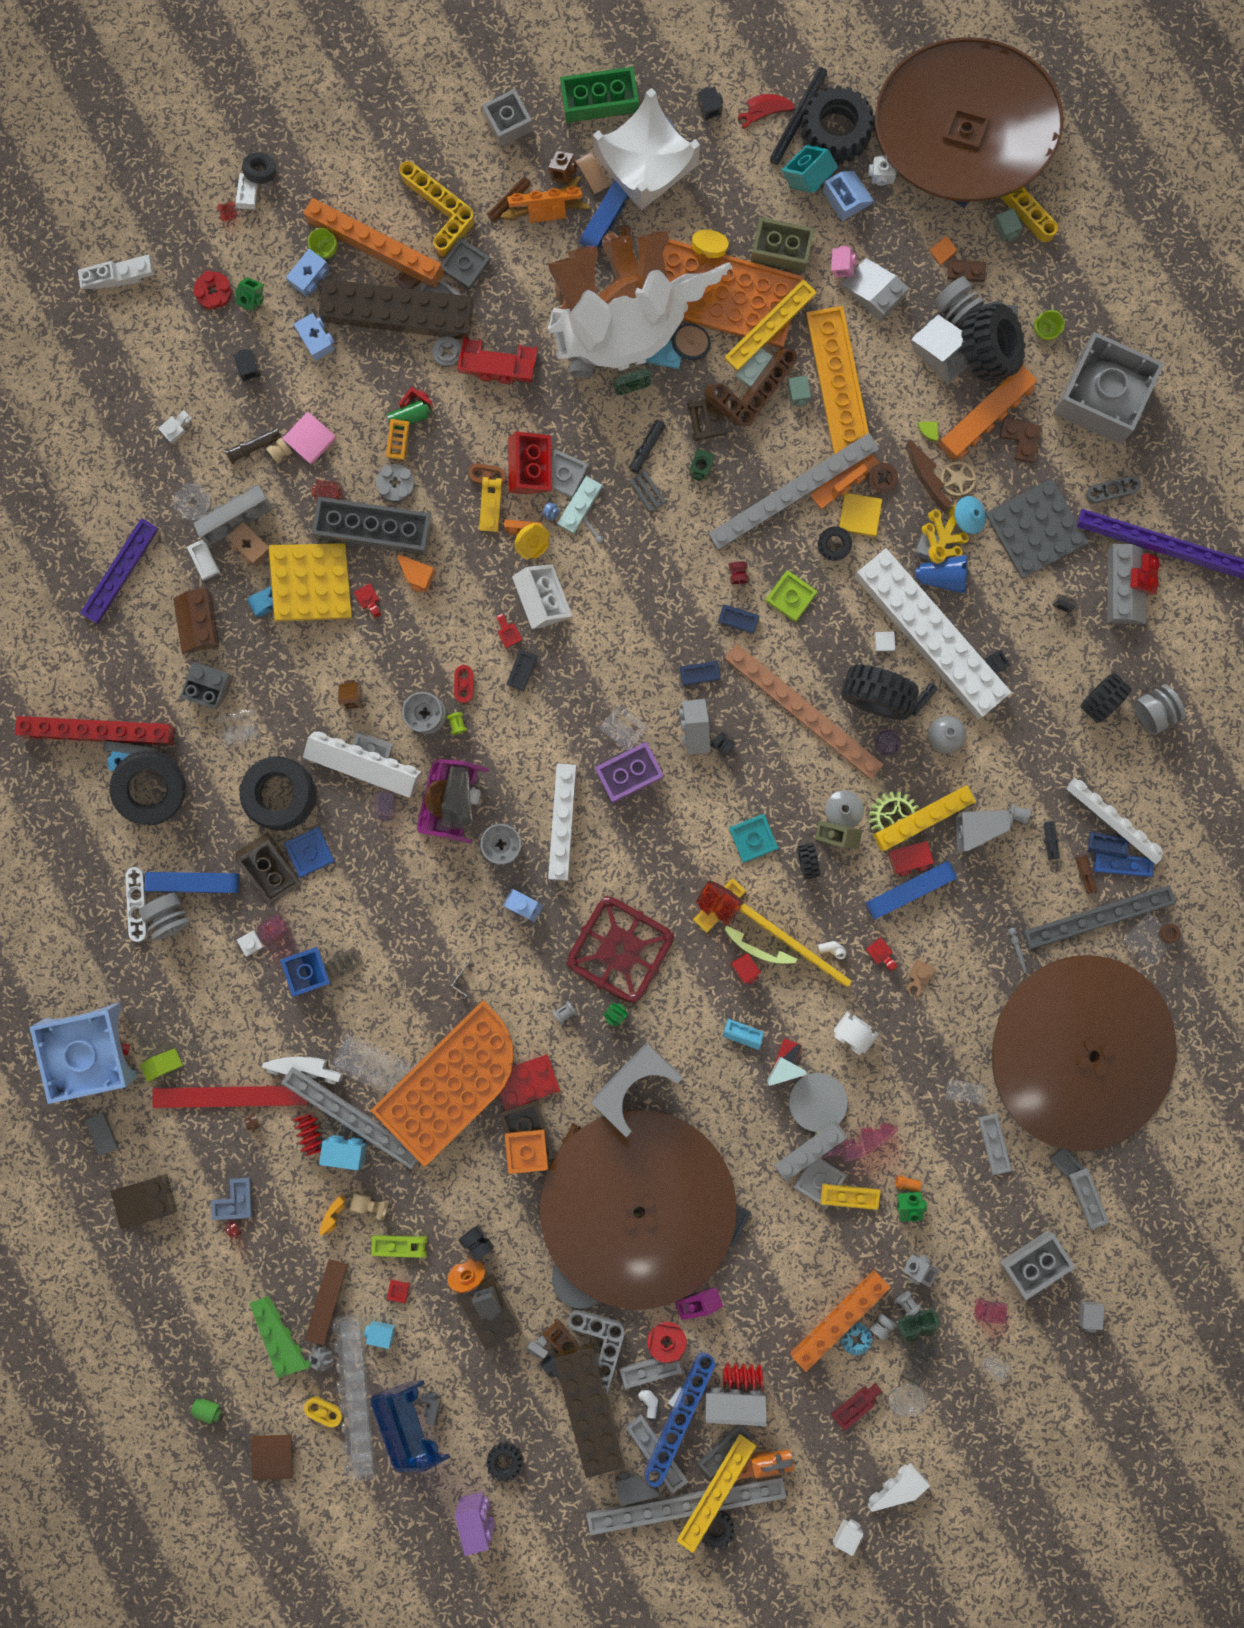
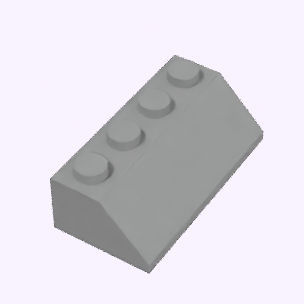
M259 485L252 486L241 496L237 495L231 498L229 503L217 506L210 514L200 516L194 522V526L199 537L210 546L228 536L242 522L247 525L274 508L263 489Z
M1113 544L1108 548L1107 623L1146 624V593L1130 588L1131 569H1141L1142 554H1146V549L1133 544Z

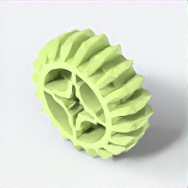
M890 792L889 798L886 794H883V801L879 798L875 800L879 806L875 804L871 806L872 809L876 810L875 812H869L870 816H874L873 819L869 820V823L875 822L876 824L871 827V830L878 828L880 831L884 829L880 818L888 821L889 826L894 824L893 819L889 816H892L895 812L900 818L897 821L907 817L902 814L900 804L906 807L909 815L914 813V810L918 809L919 806L915 805L912 807L911 804L914 802V799L909 800V802L906 801L908 798L907 794L903 798H901V792H897L896 797H894L893 792ZM894 802L891 812H881L885 804Z

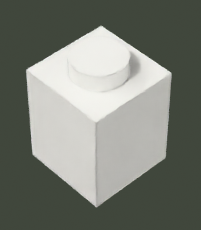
M843 1519L833 1539L834 1546L853 1556L863 1537L861 1525L852 1519L849 1522Z

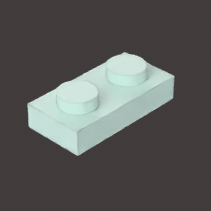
M761 349L741 368L736 377L751 387L773 356L764 349Z

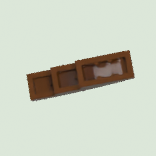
M910 439L905 448L912 467L930 497L945 513L952 505V502L941 492L945 484L933 473L937 465Z
M332 1259L328 1260L305 1341L322 1346L325 1345L348 1264Z

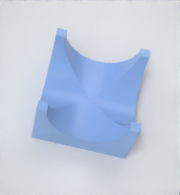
M120 1003L60 1019L45 1018L30 1027L48 1104L124 1088L137 1078L136 1070H132L128 1066L120 1044L118 1018L122 1010Z

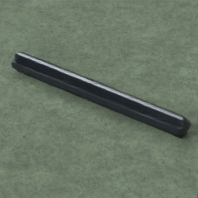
M819 67L770 156L772 164L778 165L803 120L804 110L808 105V101L811 97H815L827 76L825 68Z

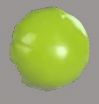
M317 228L308 237L309 249L322 259L331 258L336 253L338 248L337 238L327 228Z
M1047 310L1034 321L1033 330L1041 340L1051 341L1064 331L1065 320L1058 311Z

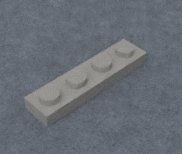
M835 1121L774 1166L784 1180L787 1181L844 1141L847 1135Z
M640 1414L628 1423L625 1428L649 1460L659 1438L643 1415ZM659 1453L658 1460H666L667 1453ZM674 1459L664 1479V1483L672 1494L688 1483L687 1477Z

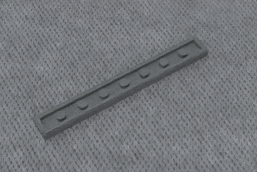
M1168 885L1025 930L1023 934L1030 950L1176 904L1171 886Z

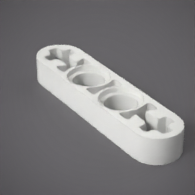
M132 867L126 872L128 933L131 940L142 942L148 936V923H144L142 918L134 919L133 911L147 904L145 873L140 868ZM134 871L140 874V877L136 878V884H141V887H131V884H135V879L131 878ZM138 889L141 892V898L135 901L132 898V892ZM133 922H143V925H139V931H143V935H140L139 939L134 935V932L137 931V925H133Z

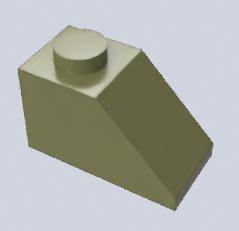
M819 821L815 839L842 848L859 849L862 830L847 825Z

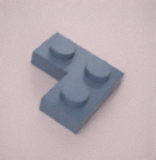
M251 1177L230 1179L231 1198L211 1200L212 1220L253 1217Z

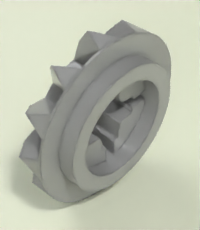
M449 336L442 337L433 345V357L437 363L443 366H452L458 362L462 347L457 339ZM443 348H444V349L446 348L447 350L450 349V348H452V349H451V354H452V356H451V355H448V354H446L445 356H443V355H444V350H443Z

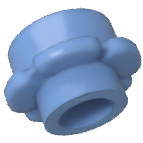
M549 502L544 507L542 515L546 517V520L550 521L557 518L559 509L556 503L552 504Z

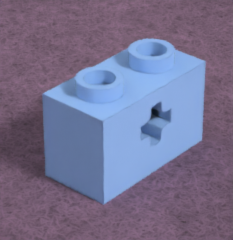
M308 249L286 276V279L292 287L307 297L309 293L315 292L318 282L327 277L329 266L324 259Z
M312 313L294 323L297 332L315 361L334 351L332 344L335 342L330 333L325 334L323 330L325 325L320 317L316 319Z

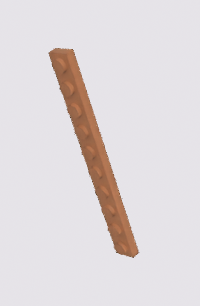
M737 643L725 656L724 659L870 780L884 765Z

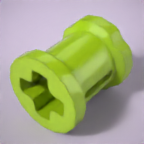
M462 712L446 716L451 725V735H458L468 731L463 723Z

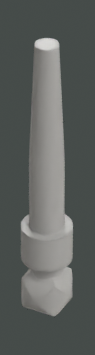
M1010 928L1008 933L1012 937L1010 938L1011 942L1014 944L1023 972L1025 973L1027 969L1019 945L1020 941L1018 936H1016V929Z

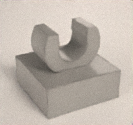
M541 1336L536 1343L533 1341L529 1342L525 1350L538 1359L543 1360L548 1353L544 1349L547 1343L546 1338Z

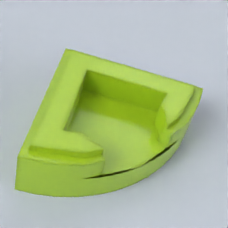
M918 422L919 431L928 440L937 442V422Z

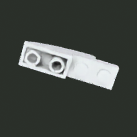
M149 254L119 263L109 261L78 270L80 288L102 289L142 282L141 278L155 275L153 259Z
M285 1057L271 1060L262 1065L263 1068L267 1069L266 1072L278 1075V1072L287 1075L290 1069L295 1067L302 1073L306 1072L308 1077L317 1079V1076L325 1078V1082L331 1084L342 1081L344 1075L343 1073L327 1069V1060L313 1057Z

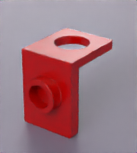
M412 386L398 403L399 408H403L415 397L419 401L422 400L423 403H427L430 409L434 407L432 401L428 399L429 396L424 391H417Z

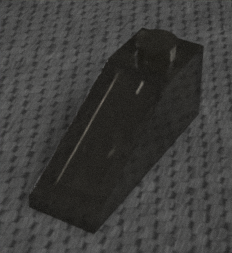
M452 765L450 768L441 807L443 827L459 829L473 823L467 767Z

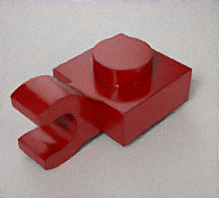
M370 583L354 592L363 610L369 607L375 618L382 615L375 604L380 599Z
M503 613L496 616L502 628L497 633L506 649L523 641L514 623L508 625Z
M881 937L865 949L877 965L883 962L890 972L898 967L889 957L893 951Z

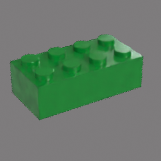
M633 67L560 77L566 123L633 114L639 109Z

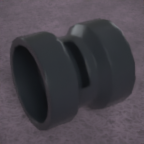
M722 731L712 741L710 746L720 751V755L725 758L737 743L729 740Z

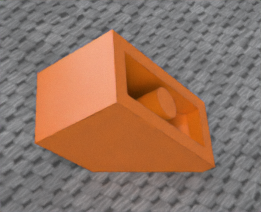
M398 554V561L407 582L412 586L411 589L422 593V591L428 592L436 572L434 567Z

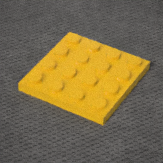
M345 543L268 546L274 622L351 619Z

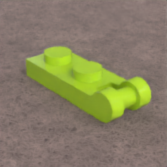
M372 1235L371 1256L427 1257L425 1243H427L428 1237ZM412 1243H417V1250H412Z

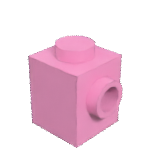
M848 246L832 249L831 271L834 276L838 278L853 277L854 267L857 266V255Z

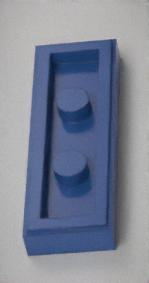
M1095 853L1094 872L1153 877L1154 862L1148 857L1127 855V858L1124 859Z

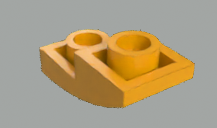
M340 1195L333 1202L325 1214L319 1231L321 1236L326 1232L330 1234L337 1227L335 1223L339 1219L334 1213L338 1215L346 1207L344 1203L347 1199L343 1195Z

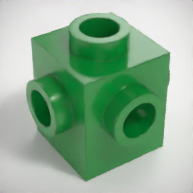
M246 277L236 288V304L251 311L261 306L264 300L262 295L264 284Z
M921 1192L897 1194L899 1221L916 1222L923 1220L924 1212H927L926 1200L922 1199Z

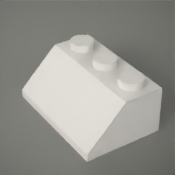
M553 564L526 567L512 576L532 629L546 627L572 617Z

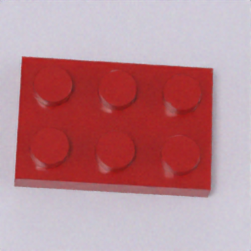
M548 1054L512 1066L509 1079L499 1093L505 1110L561 1091Z

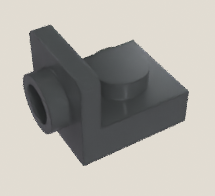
M432 1391L422 1393L420 1401L431 1404H427L424 1416L427 1417L426 1424L434 1426L442 1397H438V1394Z

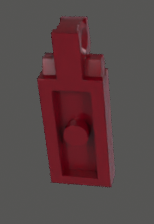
M877 1383L873 1384L869 1389L865 1386L831 1413V1416L843 1431H846L874 1407V1404L877 1402L875 1397L882 1392L881 1388Z

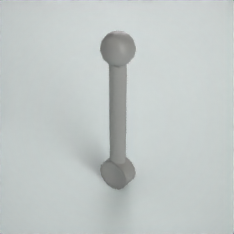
M584 517L583 521L590 529V531L593 533V535L596 537V542L602 543L603 537L597 534V532L594 530V528L591 526L588 520Z

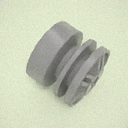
M964 276L947 286L933 302L941 313L950 310L946 319L947 321L952 320L951 324L956 327L965 322L966 317L971 311L981 308L985 302L981 297L977 298L979 295L977 292L968 295L972 285Z
M1166 684L1151 691V695L1146 694L1134 701V709L1145 729L1153 735L1167 729L1168 724L1174 725L1177 721H1181L1186 715L1180 698Z
M416 692L410 695L403 704L402 717L406 725L419 733L433 734L444 726L447 719V710L444 703L433 694ZM427 709V711L430 712V716H426L425 719V716H422V713L426 712Z
M507 824L490 826L481 838V850L484 857L496 865L511 863L518 856L521 849V839L518 832ZM498 840L506 843L503 850L495 847V844H498Z
M170 893L157 898L138 910L144 923L154 922L147 929L148 932H154L151 935L153 941L171 937L191 923L189 918H183L186 915L185 911L175 912L181 906L176 893Z

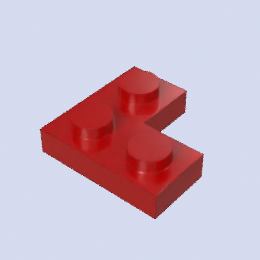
M1150 553L1142 554L1141 569H1131L1130 588L1148 595H1157V588L1159 586V557Z

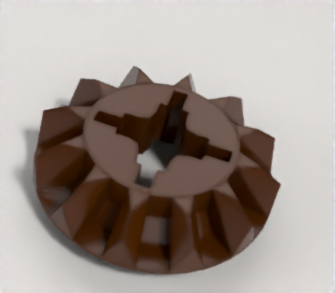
M888 463L875 465L868 474V483L878 493L891 492L898 483L897 470ZM879 474H887L885 478L887 483L884 481L878 483L880 480Z

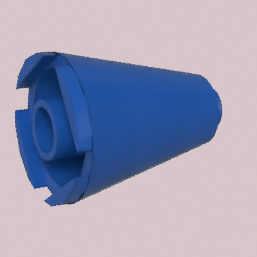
M967 555L946 558L940 564L934 562L920 564V568H916V579H919L921 584L966 593Z

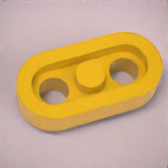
M320 1397L310 1398L304 1406V1412L309 1418L327 1427H336L342 1421V1410ZM312 1404H317L319 1409L314 1410ZM331 1412H334L336 1414L335 1419H332L330 1417Z

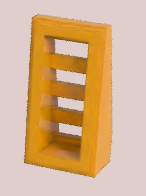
M390 419L385 457L406 460L410 422ZM394 425L404 427V431L394 429ZM394 433L403 434V438L393 437ZM393 441L402 442V446L393 445ZM392 448L400 449L401 453L392 452Z

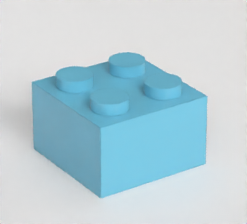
M332 1135V1137L322 1141L319 1165L351 1170H360L364 1167L367 1143H364L363 1139L351 1138L343 1140L344 1136Z

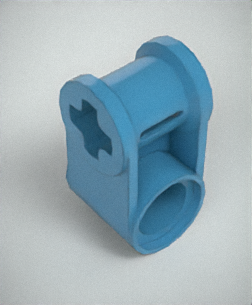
M271 586L251 595L247 599L255 617H261L273 610Z

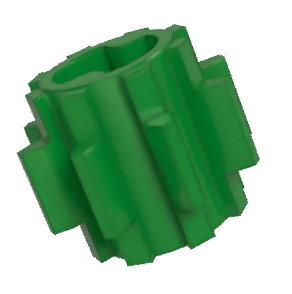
M613 1002L603 1015L606 1018L605 1021L611 1026L616 1025L618 1027L628 1015L625 1011L626 1008L620 1003L616 1004Z

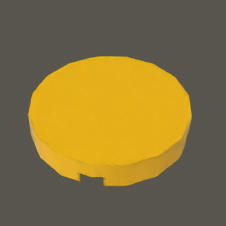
M713 230L697 231L693 234L691 242L692 249L697 254H706L705 257L707 258L724 256L729 245L727 238L723 234Z
M532 523L525 526L516 536V552L526 560H529L528 558L536 559L540 557L549 546V531L540 523Z

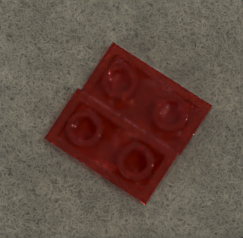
M711 880L707 882L695 901L699 908L708 916L714 912L717 918L726 926L733 921L744 904L732 891Z

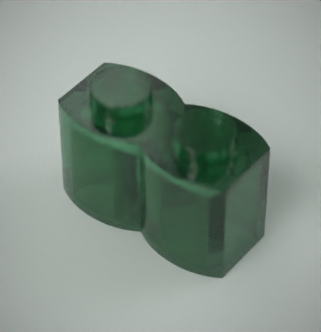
M927 1309L918 1313L917 1316L910 1315L901 1318L897 1322V1329L902 1342L908 1343L917 1340L920 1336H931L940 1330V1321L934 1309Z

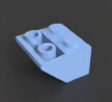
M854 171L839 172L824 183L823 193L842 221L874 203V200Z

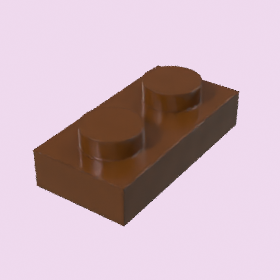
M949 259L948 280H957L964 276L968 281H985L986 262Z

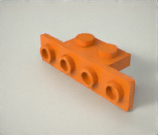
M569 186L561 190L552 188L546 192L532 191L530 194L523 195L515 193L508 196L507 200L509 207L527 205L529 222L535 223L566 219L565 200L583 198V193L580 187Z
M871 454L811 493L810 497L820 509H823L841 494L842 496L847 494L855 483L860 484L865 480L872 467L880 462Z

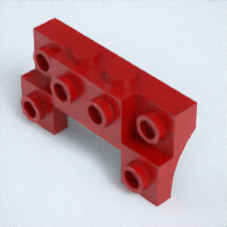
M463 338L458 360V373L476 375L477 378L485 382H490L491 380H496L502 384L514 383L515 381L533 382L538 347H523L519 344L516 356L515 354L482 350L483 341L481 339L476 341Z

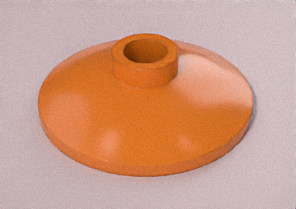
M472 1259L463 1264H456L448 1274L447 1281L449 1287L457 1293H467L476 1289L484 1280L486 1273L484 1265L479 1260L474 1263Z

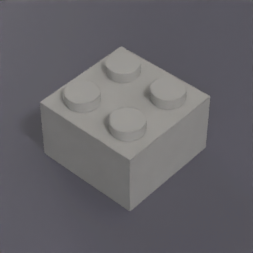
M515 89L482 105L484 118L500 147L533 131L532 120Z

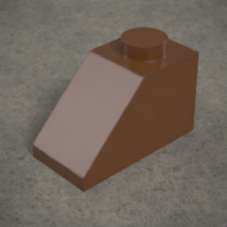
M355 680L344 681V684H339L338 704L344 710L363 708L361 685L355 682Z

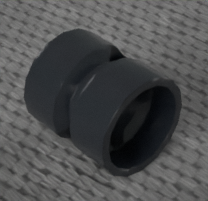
M479 1224L458 1239L462 1247L469 1250L468 1255L474 1263L495 1247L489 1238H484L485 1233Z

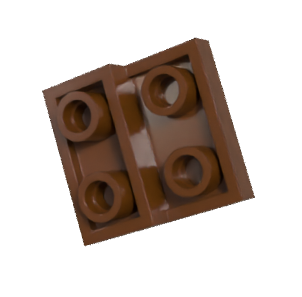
M292 1435L252 1436L251 1464L253 1480L293 1478Z

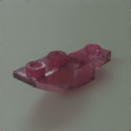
M891 1123L880 1124V1128L874 1130L872 1127L861 1128V1132L857 1133L858 1141H855V1138L844 1140V1144L835 1146L822 1157L828 1158L842 1155L844 1162L855 1160L884 1145L898 1131V1128Z

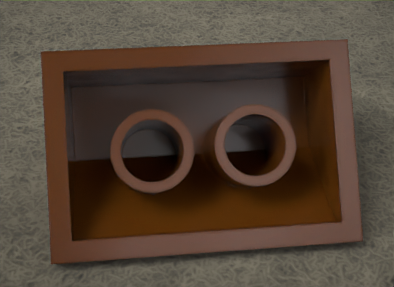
M207 588L186 591L173 598L182 654L218 648L219 640L211 592Z

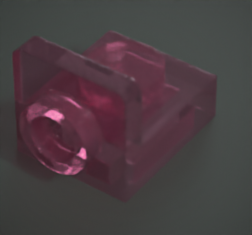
M977 1298L974 1318L988 1323L1005 1324L1008 1304Z

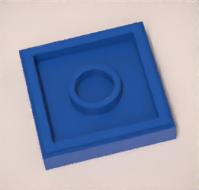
M320 827L284 843L299 878L335 862Z

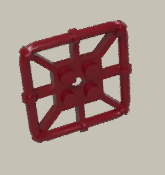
M608 895L603 896L604 899L597 904L588 922L581 928L582 932L570 951L566 964L573 972L597 985V988H602L625 1002L636 1004L644 995L655 974H658L660 971L659 967L672 946L675 936L667 927L644 915L643 911H637L616 898L608 897ZM611 905L635 918L628 931L616 925ZM606 906L611 928L604 938L592 931ZM639 921L662 933L663 936L643 941L632 933ZM588 935L602 942L596 954L576 959ZM665 940L652 965L639 958L645 945ZM623 944L624 950H626L625 954L617 955L615 947ZM599 959L606 963L608 967L602 978H599L577 964ZM635 962H638L649 970L637 992L634 993L629 973ZM612 968L625 974L630 995L606 982Z

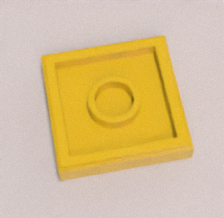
M849 493L845 494L839 527L846 529L849 533L876 537L882 499Z

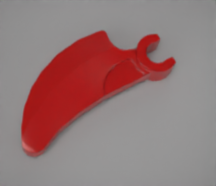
M762 94L747 100L746 105L749 111L739 114L737 119L738 121L741 119L747 121L742 124V129H746L751 123L768 115L792 111L794 103L780 95Z

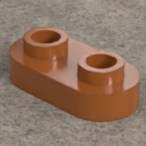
M476 463L469 469V477L476 484L482 485L483 477H489V479L494 480L493 478L496 475L502 479V486L506 482V474L500 467ZM476 472H481V477H476Z

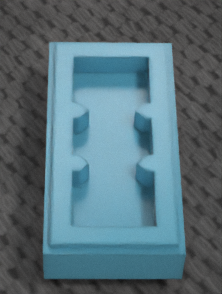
M728 1019L722 1036L759 1050L764 1032Z

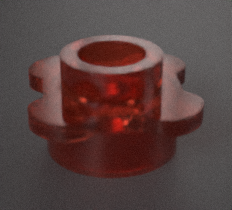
M229 201L226 204H218L217 210L220 212L219 218L221 221L232 220L238 216L234 209L235 203L233 201Z
M234 1221L226 1222L225 1225L227 1227L224 1230L229 1238L234 1237L238 1239L237 1236L241 1234L238 1226Z

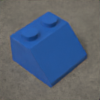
M318 947L280 960L292 997L330 984Z

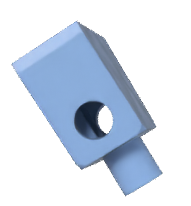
M511 889L503 904L504 907L533 922L536 921L544 906L514 889Z

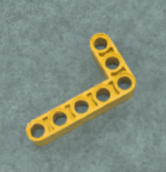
M410 161L403 162L399 167L402 181L450 218L433 240L436 253L441 257H446L459 238L463 239L475 224L473 210ZM407 172H412L411 175H405ZM421 183H427L425 186H419ZM435 194H441L440 197H433ZM449 205H455L452 209L448 208ZM464 216H470L467 220L462 219ZM452 230H458L455 234L450 233ZM440 244H447L444 248L439 247Z
M1024 187L1014 193L1000 197L1010 209L1014 208L1017 216L1040 241L1046 243L1054 238L1058 230L1057 223ZM1022 202L1026 206H1021L1019 203ZM1032 216H1036L1039 220L1033 219ZM1044 229L1049 230L1051 233H1046Z

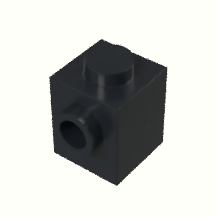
M706 87L698 92L697 102L704 121L722 115L723 98L720 92L717 93L716 87Z

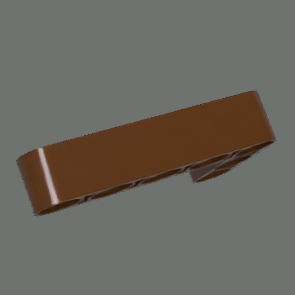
M791 348L776 351L741 400L724 384L720 383L708 385L705 389V397L734 425L748 426L755 420L797 361V353ZM785 354L787 355V360H786V361L784 360V355H785ZM774 368L776 370V376H774L773 374ZM763 383H764L765 386H766L765 391H763V388H762ZM715 388L718 390L717 397L714 394ZM753 398H754V400H755V405H754V406L752 405V399H753ZM728 401L731 402L730 409L728 408ZM742 413L744 414V420H743V421L741 420V414H742Z

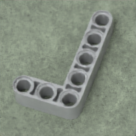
M580 1309L573 1310L569 1316V1326L573 1330L604 1339L598 1362L600 1367L608 1366L610 1368L609 1373H602L608 1395L624 1338V1325L615 1319ZM579 1315L583 1318V1322L575 1324L572 1318ZM594 1321H599L602 1327L595 1330L591 1324ZM615 1326L619 1327L621 1333L613 1335L610 1329ZM612 1346L616 1351L614 1354L609 1355L605 1352V1348Z

